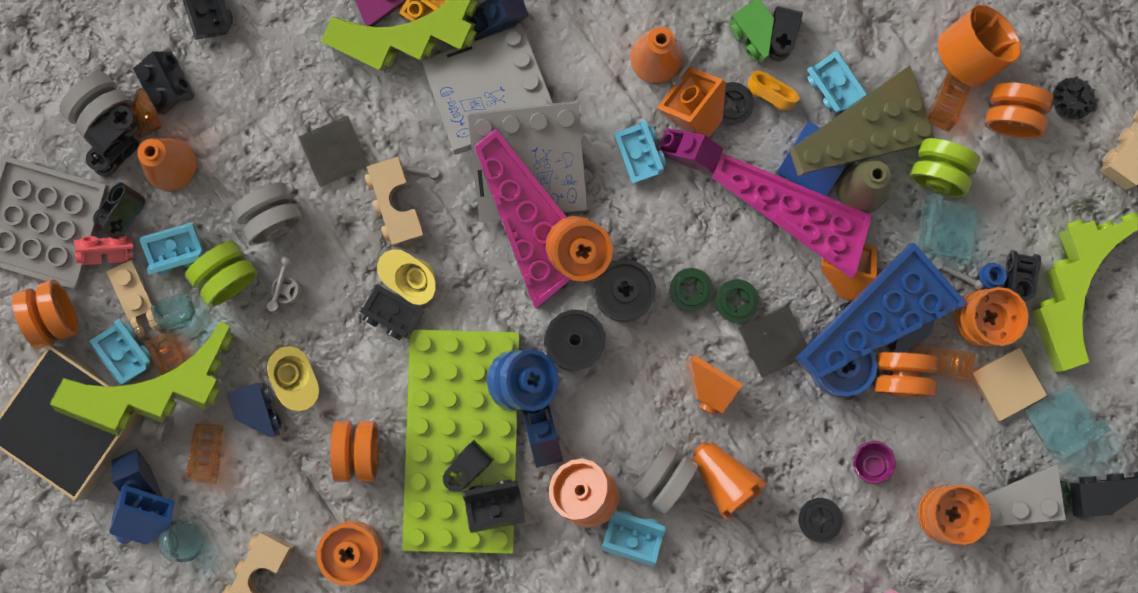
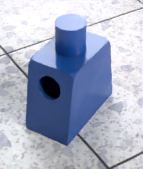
M123 485L113 511L109 533L116 536L117 541L122 544H128L131 541L148 544L170 526L175 501Z

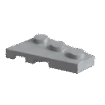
M1057 463L983 495L988 502L991 512L989 527L1066 520Z

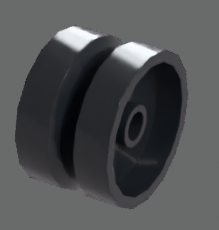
M621 259L610 263L606 271L597 278L594 297L597 307L607 318L615 322L628 323L639 319L649 310L655 299L656 285L652 274L644 265L634 260ZM625 287L629 290L627 297H624L623 293H619L621 288Z
M571 309L558 314L549 323L544 333V348L546 354L551 357L556 366L564 370L579 371L592 366L600 359L605 349L606 335L602 324L594 315L584 310ZM572 335H577V339L580 340L578 345L574 346L570 343Z

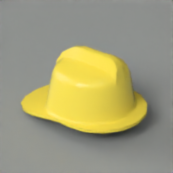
M395 249L385 252L379 258L377 264L378 275L387 287L412 304H425L433 298L436 291L434 269L429 263L416 259L407 252Z
M281 347L276 350L269 358L267 370L269 381L277 398L289 410H307L314 405L319 395L318 382L308 358L304 352L295 347Z

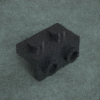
M182 0L195 40L227 35L231 24H233V16L229 8L226 9L224 0Z
M152 51L133 68L156 115H164L180 101H190L195 97L176 57L171 51Z
M376 284L364 307L359 309V312L364 314L362 320L374 327H377L379 323L388 328L386 333L399 341L402 337L410 339L412 332L425 313L423 309Z
M502 480L496 483V485L487 487L473 486L469 490L462 492L470 533L526 522L518 481Z

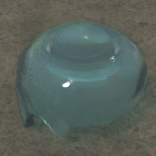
M177 294L154 303L151 306V312L154 321L159 327L166 330H177L185 327L192 321L195 315V307L188 294Z
M171 521L170 526L160 533L158 539L161 554L171 562L192 561L201 554L203 548V535L195 522Z

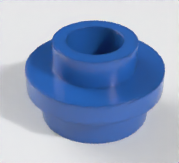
M988 263L980 269L979 279L981 284L987 289L1002 287L1007 279V273L1001 265Z

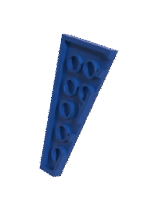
M910 243L795 359L813 379H819L847 365L848 362L860 356H865L871 353L872 350L882 345H887L921 328L924 324L934 319H939L947 315L948 312L961 308L968 303L915 243Z

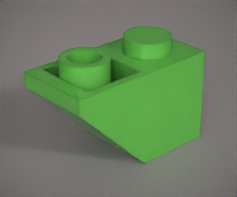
M753 0L731 16L729 29L737 40L741 39L745 44L748 56L753 61L757 60L762 65L769 55L774 17L761 0Z

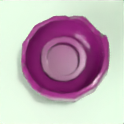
M870 441L859 446L853 459V467L856 475L864 482L877 485L888 481L893 475L896 468V459L892 449L885 443Z

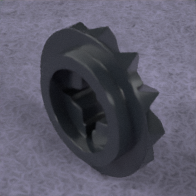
M1078 76L1066 78L1059 82L1053 90V106L1061 116L1067 119L1077 120L1084 118L1093 111L1094 104L1097 101L1094 95L1095 89L1091 88L1088 80L1079 79ZM1080 91L1078 99L1081 102L1077 101L1069 106L1072 99L1069 93L1074 94Z
M736 82L726 83L724 107L728 103L727 98H731L732 101L742 99L736 106L737 112L732 108H726L723 111L721 123L733 126L743 123L750 117L754 109V98L746 86Z
M817 497L807 501L800 509L798 523L801 532L810 540L827 542L839 534L843 524L841 510L833 501ZM818 508H820L822 516L831 518V520L822 523L821 532L817 523L809 521V519L817 517Z

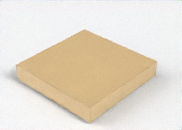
M1020 347L970 373L997 422L1047 396Z

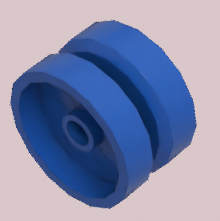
M526 349L504 352L493 360L488 370L487 386L489 394L497 405L506 410L536 411L543 409L553 401L558 391L559 376L557 367L551 357L542 351Z
M872 350L871 353L848 362L843 372L841 371L843 367L819 379H813L812 377V380L820 390L828 395L846 397L860 394L870 387L876 377L878 364L875 353Z

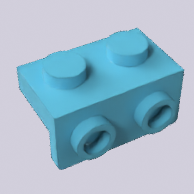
M836 50L815 66L807 69L810 74L808 76L809 82L816 90L820 88L825 96L823 102L831 112L835 110L837 114L842 113L868 95L839 50Z
M642 120L639 125L614 133L613 136L632 185L663 174V166H666V160L663 152L656 149L654 141L657 140V136L652 125L648 126L646 120Z
M194 222L145 235L139 239L149 263L147 268L148 274L157 273L158 275H164L173 271L174 267L181 265L188 268L205 253Z
M120 319L114 321L113 327L89 340V344L119 386H124L150 370V360L152 357L145 346L139 347L134 340L136 335L127 323L123 325Z
M616 511L609 519L601 550L654 567L662 538L666 532V526L660 525L658 521L653 519L644 520L634 517L628 511Z

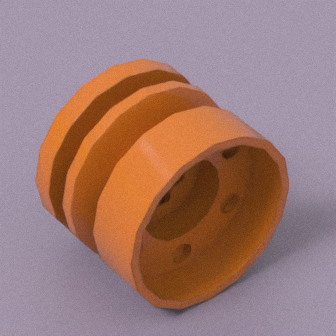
M996 287L970 292L963 297L968 304L955 309L954 322L957 332L963 340L974 346L991 347L1014 343L1022 337L1028 325L1029 314L1025 302L1019 294L1007 288Z
M941 485L931 488L923 495L918 504L917 517L920 527L928 537L936 542L959 545L974 543L985 535L990 525L991 512L987 500L979 491L970 486ZM946 510L952 514L951 519H949L948 515H945Z

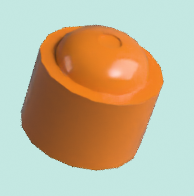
M976 5L943 31L937 42L941 62L946 71L953 78L971 87H981L1019 59L1021 53L1020 40L1012 25L1002 14L987 5Z

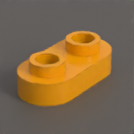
M754 71L747 82V86L754 96L762 97L782 111L793 110L800 99L799 94L792 87L762 71Z

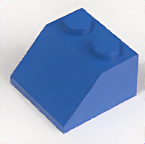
M808 121L792 147L816 132L820 127ZM789 150L776 173L793 183L826 196L847 164L798 176Z

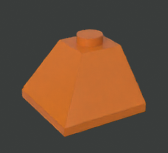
M689 67L682 77L681 85L673 86L657 109L686 132L704 134L710 137L723 120L726 82L721 78Z
M864 243L858 269L853 279L822 257L821 270L839 297L853 301L877 277V246Z
M696 355L689 357L687 366L695 398L701 402L699 407L711 415H714L715 412L722 414L743 384Z

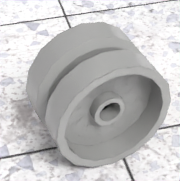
M98 72L87 76L74 85L63 97L59 109L60 113L70 123L76 124V130L84 138L85 132L116 106H126L132 111L133 102L123 91L117 90V84L105 72Z
M284 182L259 188L244 196L232 206L231 212L237 223L246 224L242 233L249 245H259L273 240L302 222L304 217L296 204H288L292 195Z
M666 441L646 463L632 489L633 493L644 500L649 498L658 488L652 500V506L663 514L667 513L674 505L699 465L688 456H684L672 467L677 458L678 449Z

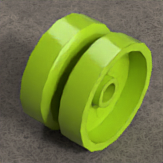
M936 138L923 140L918 151V157L922 161L914 163L910 179L915 184L938 194L951 197L968 196L972 186V179L969 175L977 172L981 157L973 150L951 141Z
M234 240L224 242L198 258L185 272V277L193 288H202L200 297L209 308L219 306L235 297L258 276L259 272L252 262L242 260L244 252Z

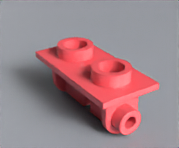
M123 235L118 238L84 236L80 240H74L76 263H82V265L102 264V254H107L108 263H123L133 259L131 236L126 237Z

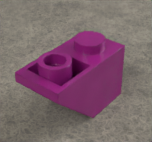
M666 128L657 151L661 150L664 157L692 169L714 173L724 148L704 134Z

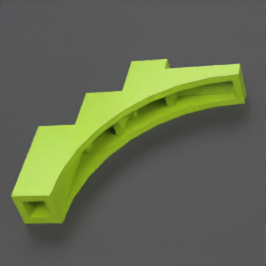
M448 0L434 12L416 21L394 27H372L356 24L340 17H331L321 42L377 70H385L386 67H390L394 62L396 53L393 51L395 48L419 60H424L426 56L430 57L436 46V42L433 41L435 37L460 50L465 49L466 45L470 47L477 33L474 31L476 24L466 19L468 16H473L478 2L475 0Z
M1137 212L1121 217L1122 223L1113 225L1112 220L1096 225L1094 220L1084 223L1083 219H1079L1066 224L1068 229L1059 232L1068 258L1052 263L1054 269L1045 271L1054 298L1039 302L1040 308L1031 311L1053 372L1065 371L1089 363L1084 344L1082 323L1085 297L1092 277L1102 260L1118 243L1133 232L1138 231Z
M219 322L208 341L191 358L176 369L152 380L134 385L104 387L85 385L63 378L50 405L56 412L119 436L122 429L126 430L133 416L130 414L131 411L160 423L164 422L166 416H172L177 404L174 401L175 399L207 411L209 404L214 405L220 393L217 379L211 377V375L216 376L222 363L219 358L223 350L228 351L234 337L231 336L230 325Z

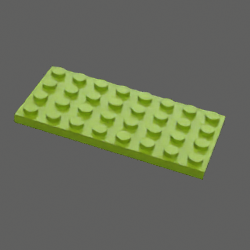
M414 330L412 332L409 344L402 551L513 554L514 525L470 533L462 492L469 490L473 486L487 487L496 485V483L502 480L515 481L517 411L503 409L494 402L489 394L487 376L488 370L495 358L504 352L519 350V332ZM475 440L494 460L464 490L459 492L450 491L443 484V474L471 441ZM461 472L458 474L451 473L452 481L450 484L452 486L454 484L461 485L463 482L460 478L463 474Z

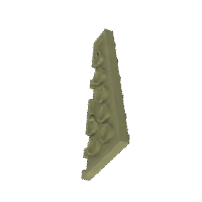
M911 66L900 71L816 132L792 147L790 153L797 175H805L919 147L923 140L935 138Z

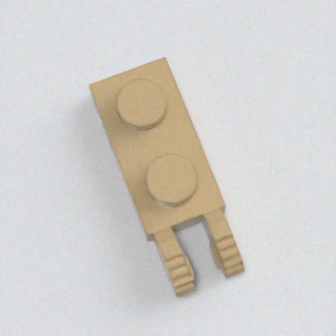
M130 260L106 271L139 339L146 337L145 329L140 321V317L146 315L150 327L155 332L161 330L162 327L155 312L156 307L136 263Z

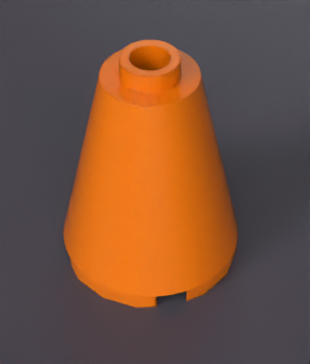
M656 27L641 35L634 42L630 53L632 69L639 78L648 83H666L680 71L684 58L680 43L672 31L666 27Z
M147 139L138 148V158L146 179L151 185L160 190L170 192L186 187L192 181L191 179L197 171V157L187 143L180 139Z
M704 442L693 451L696 455L693 461L699 464L697 470L721 516L725 520L733 517L731 513L735 509L739 512L762 492L759 487L766 488L768 486L761 477L714 442L709 445Z

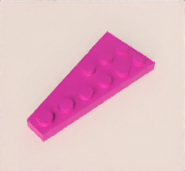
M494 129L474 146L533 307L536 309L571 280L554 268L548 260L545 249L547 235L551 228L561 219L567 217L498 130Z
M721 154L712 176L714 180L853 279L858 269L872 217L871 214L731 156Z

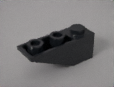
M1138 471L1133 472L1134 477L1124 478V473L1106 474V479L1097 480L1096 476L1079 477V482L1069 483L1070 491L1072 492L1073 516L1095 517L1112 515L1138 498Z

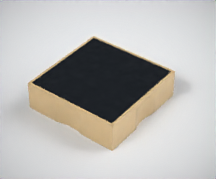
M49 345L0 414V450L74 501L87 499L108 469L115 452L128 440L144 416L131 411L130 414L133 416L126 430L122 429L119 436L54 411L50 403L63 378L85 385L114 387L117 385L101 378L93 368L62 347Z

